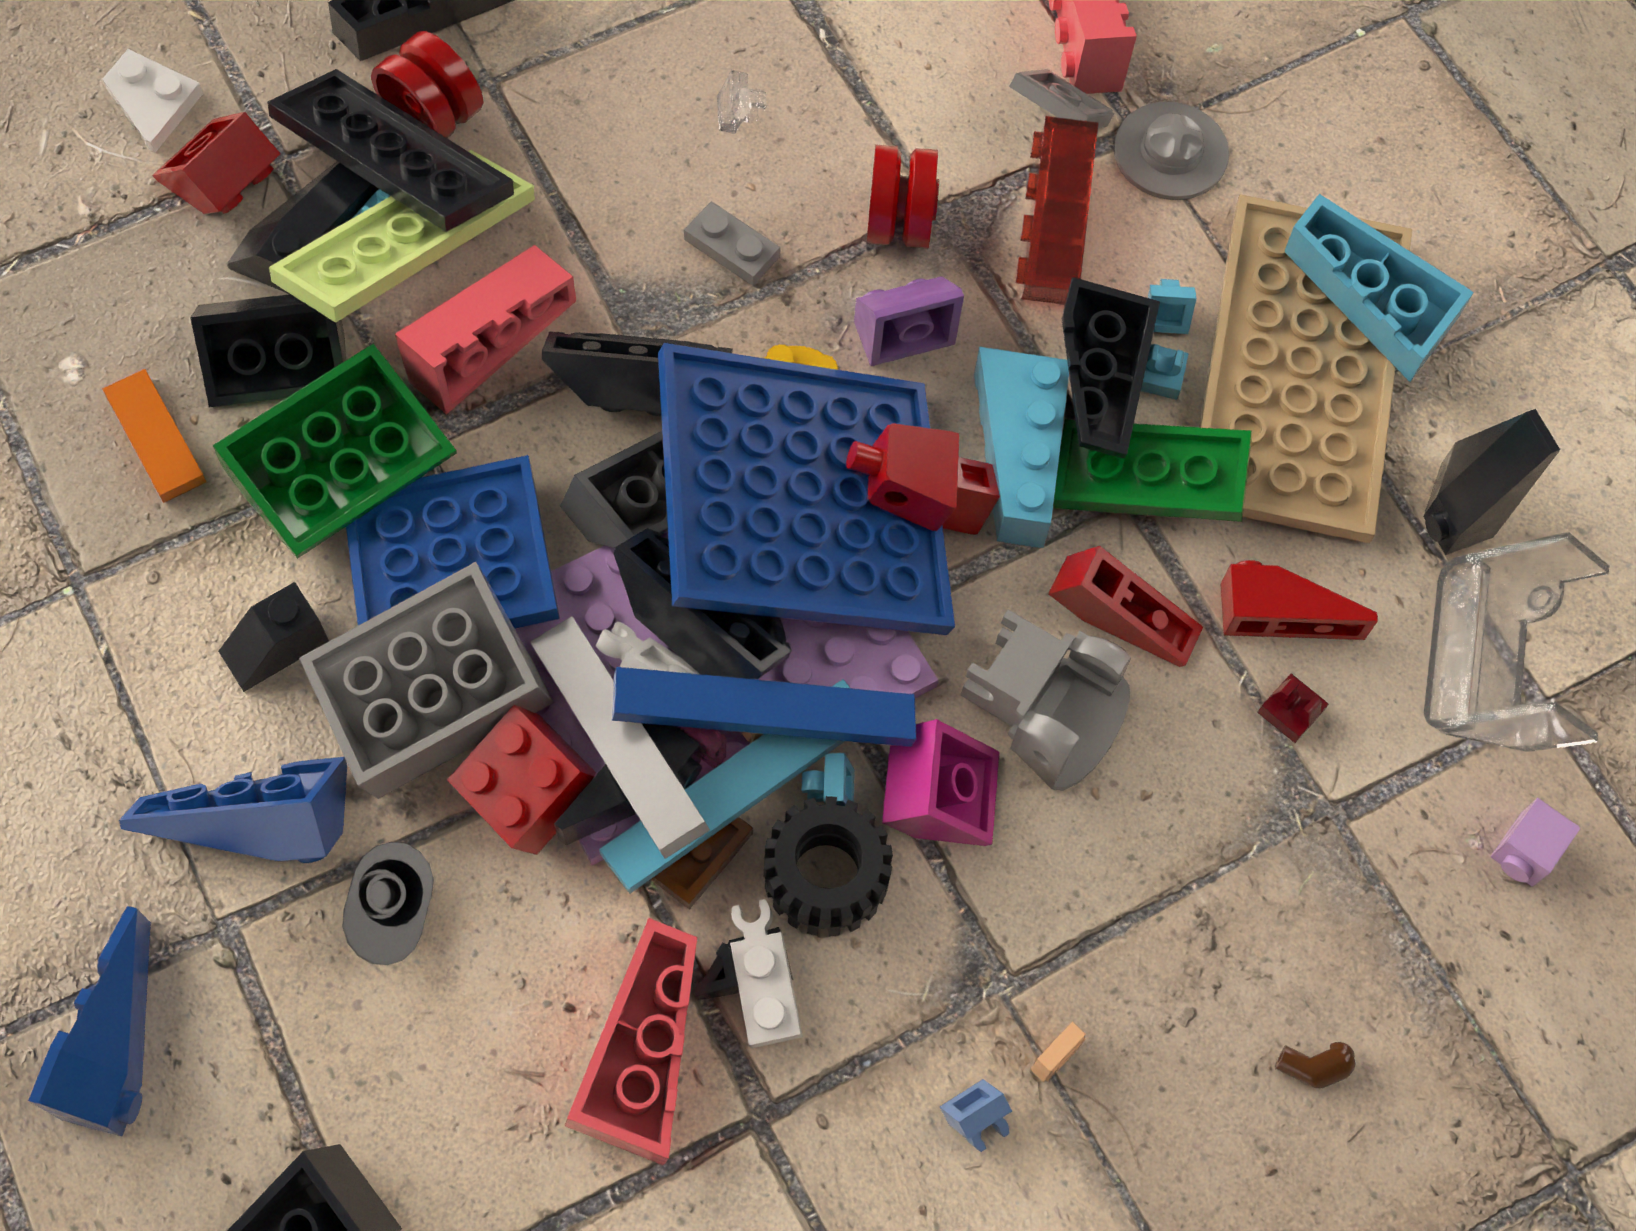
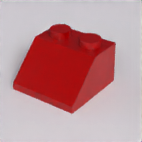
M241 112L212 119L152 176L160 184L203 214L220 211L226 214L242 201L243 196L240 192L250 183L256 185L271 174L274 168L270 164L281 153L247 113Z

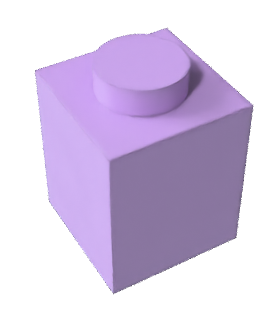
M1537 798L1520 813L1490 857L1501 864L1502 870L1509 877L1519 882H1526L1533 887L1551 873L1580 830V827Z

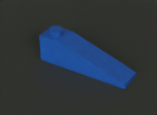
M345 757L297 761L281 765L282 774L254 781L252 773L248 772L235 775L233 781L224 783L211 791H208L204 784H196L143 796L119 819V824L122 830L274 861L298 860L300 863H313L326 857L343 834L347 762Z
M127 906L99 956L97 969L100 978L96 985H92L88 989H81L74 1002L75 1009H78L77 1020L70 1033L58 1031L48 1050L28 1100L61 1121L121 1137L126 1125L132 1124L137 1118L142 1105L140 1089L143 1077L151 922L137 908Z

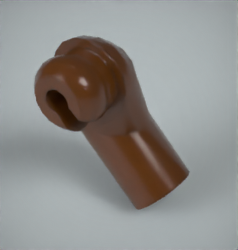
M1343 1042L1331 1043L1329 1050L1313 1057H1309L1285 1045L1278 1057L1275 1069L1311 1087L1320 1089L1347 1079L1355 1069V1054L1353 1049Z

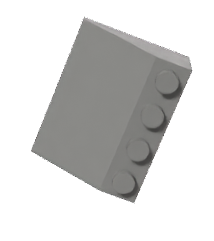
M476 562L299 658L357 785L377 799L478 745L514 704L536 713L554 703L533 660Z

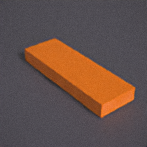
M146 369L102 388L163 503L207 482Z

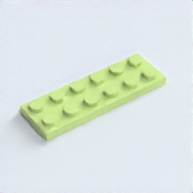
M469 150L468 152L513 179L514 195L447 232L390 196L270 266L271 282L332 321L338 322L534 201V185L478 153Z

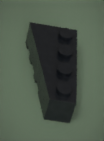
M331 0L328 2L332 33L359 61H363L401 46L417 32L427 31L434 33L514 0Z

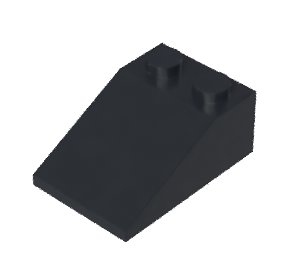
M341 1144L302 1151L227 1231H401L402 1228Z

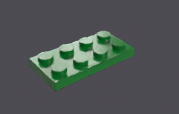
M1065 419L1053 507L1055 509L1242 522L1252 431L1133 424L1127 456L1125 459L1079 447L1076 420Z

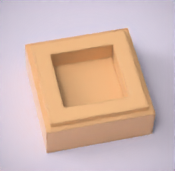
M1071 1022L1037 1058L1030 1070L1043 1082L1045 1080L1048 1082L1080 1048L1086 1039V1034L1076 1024Z

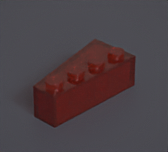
M1045 116L1042 131L1033 132L1030 158H1035L1034 173L1028 174L1025 199L1031 200L1030 215H1023L1020 241L1027 242L1026 257H1018L1015 283L1023 284L1021 296L1023 300L1065 305L1072 277L1081 279L1099 122Z

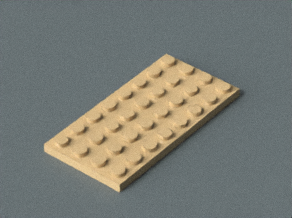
M1239 194L1235 206L1199 427L1252 431L1243 517L1370 544L1376 531L1396 367L1284 252L1294 225L1308 208ZM1358 218L1410 251L1411 228Z

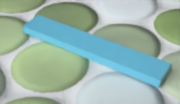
M844 679L832 686L850 688ZM763 734L685 789L710 829L709 832L664 859L640 820L600 848V855L629 894H631L845 741Z

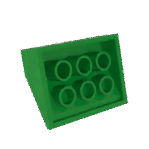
M374 343L213 444L222 468L246 500L297 559L457 454V450Z

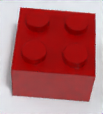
M514 704L451 774L447 781L512 849L537 855L556 834L554 823L597 773L539 714Z

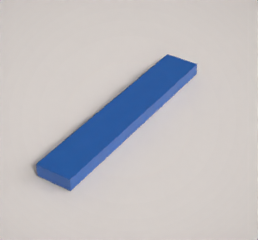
M616 667L614 673L612 721L912 747L916 741L915 694Z

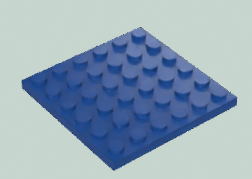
M663 343L658 352L672 606L948 635L955 628L943 526L937 531H932L872 505L867 498L869 475L847 469L846 467L847 455L852 443L858 441L873 446L887 425L895 423L930 428L925 383Z

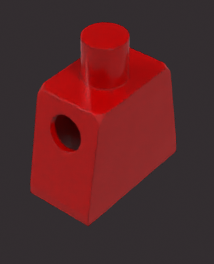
M893 423L887 425L873 446L854 441L847 455L846 467L847 469L869 475L867 498L872 505L929 530L937 531L955 511L957 506L960 433Z

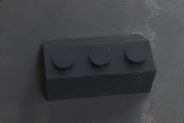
M291 294L198 305L190 317L209 407L287 398L347 360L342 319L334 322Z

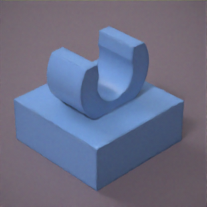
M984 1079L940 1106L947 1123L980 1152L986 1149L985 1143L981 1139V1131L990 1125L1003 1137L1009 1134L1008 1123L1003 1117L1011 1113L1012 1110L1004 1094Z

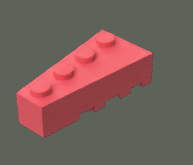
M648 918L565 1123V1127L661 1165L667 1162L670 1153L671 1131L677 1099L678 1077L683 1053L687 1008L689 1005L697 944L696 936Z

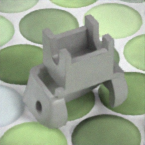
M1008 609L1003 616L1001 624L1014 632L1004 627L1000 630L995 644L1003 649L988 671L972 662L966 673V677L969 679L963 686L961 696L1012 726L1008 732V735L1013 739L1010 750L1017 753L1052 790L1064 791L1080 783L1096 768L1111 748L1124 722L1130 702V685L1124 678V673L1131 657L1118 644L1104 638L1088 636L1082 631H1079L1077 636L1066 633L1063 639L1059 640ZM1070 650L1068 659L1063 658L1066 652Z

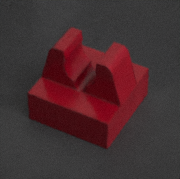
M1291 673L1262 704L1257 713L1292 742L1296 743L1325 711L1329 703Z

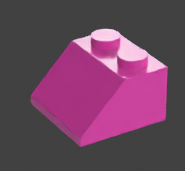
M938 719L916 724V741L912 747L890 745L882 823L913 838L979 846L992 845L1000 752Z

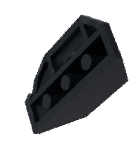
M549 331L542 349V360L587 406L600 407L608 412H621L627 409L646 411L650 415L661 416L658 352L663 343L733 353V348H716L713 345L691 341L582 332L565 334L564 332Z
M647 528L616 546L613 554L635 618L699 674L759 679L790 656L792 650L790 644L786 642L785 630L779 617L672 606L668 538H662L659 532Z

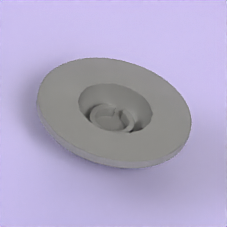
M1156 102L1136 109L1123 120L1115 137L1114 156L1121 173L1139 190L1157 198L1185 200L1208 192L1221 180L1229 160V147L1219 125L1201 110L1177 102Z

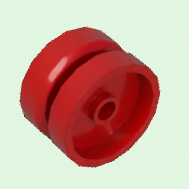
M420 31L414 34L401 45L399 55L395 54L386 57L373 68L371 73L373 88L377 95L446 138L454 133L455 123H466L481 110L484 104L480 86L464 60L450 45L427 31Z
M875 144L866 243L889 245L894 239L896 218L903 219L902 240L905 246L928 249L932 221L936 220L939 179H936L938 150L915 148L910 154L908 176L900 175L902 154L898 146Z

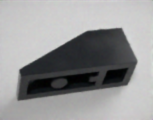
M642 723L684 790L692 785L702 770V765L700 764V744L676 726ZM605 764L554 825L558 840L568 845L631 817L636 812Z

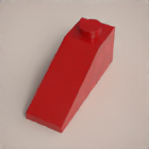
M1101 546L1068 555L1048 595L1082 621L1178 667L1186 666L1203 629L1201 624Z
M1245 560L1236 564H1230L1220 584L1224 636L1365 640L1378 622L1376 611L1278 565H1263L1255 560Z

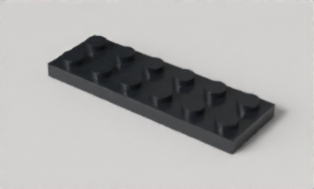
M337 69L267 102L269 117L445 232L514 195L513 179Z

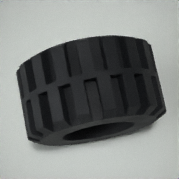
M826 796L824 805H817L815 797L804 800V809L801 811L795 805L785 812L784 822L776 821L772 827L771 838H767L763 877H765L767 897L773 898V908L779 916L783 913L788 915L789 925L796 929L800 923L808 926L807 934L818 936L819 929H828L829 937L839 936L843 927L847 926L850 932L860 928L862 919L866 918L869 921L876 914L879 903H883L887 893L893 857L892 846L886 845L888 834L883 825L877 828L874 826L875 815L868 809L860 815L857 813L858 803L849 799L845 807L836 805L837 797ZM828 845L840 848L848 853L854 860L858 871L857 875L849 883L841 887L821 888L811 884L801 875L797 868V861L808 850L817 846Z

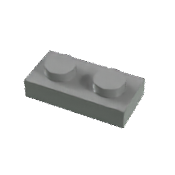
M712 201L684 229L685 241L752 286L780 258V246Z

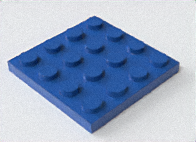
M528 455L421 477L346 526L358 626L474 562L481 568L515 629L560 619L533 471Z

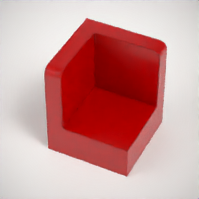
M963 457L958 458L957 506L955 511L942 524L943 529L971 535L979 533L1000 498L993 464Z

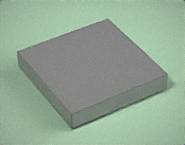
M1048 69L1016 73L1009 85L1013 90L1080 132L1107 127L1115 114L1112 109Z

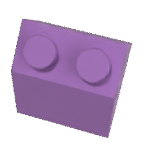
M940 276L929 280L916 279L905 286L886 291L881 289L873 290L862 297L856 298L854 324L870 366L955 345L964 299L961 288Z

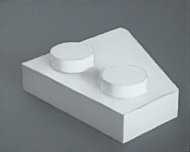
M130 49L125 51L103 78L108 92L115 102L122 107L125 116L141 134L149 150L154 153L157 152L203 95L199 82Z

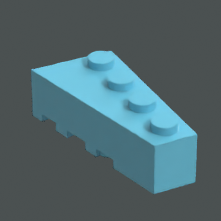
M1321 194L1316 197L1294 225L1284 251L1409 382L1415 377L1460 317L1474 293Z
M979 347L974 380L975 387L978 390L980 423L983 426L985 440L986 463L993 464L1000 495L993 508L997 541L1044 548L1052 519L1069 379L1068 363L1065 359Z

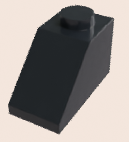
M293 582L251 606L218 652L243 692L300 660L299 658L329 642V639L319 618L297 584Z

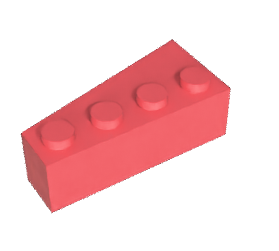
M1049 0L1050 10H1056L1058 17L1055 21L1057 44H1063L1064 48L1061 57L1063 77L1069 78L1070 84L1086 94L1121 92L1137 37L1134 27H1126L1125 20H1128L1129 17L1126 3H1119V0Z
M534 245L395 333V337L409 383L447 415L576 302L573 276Z

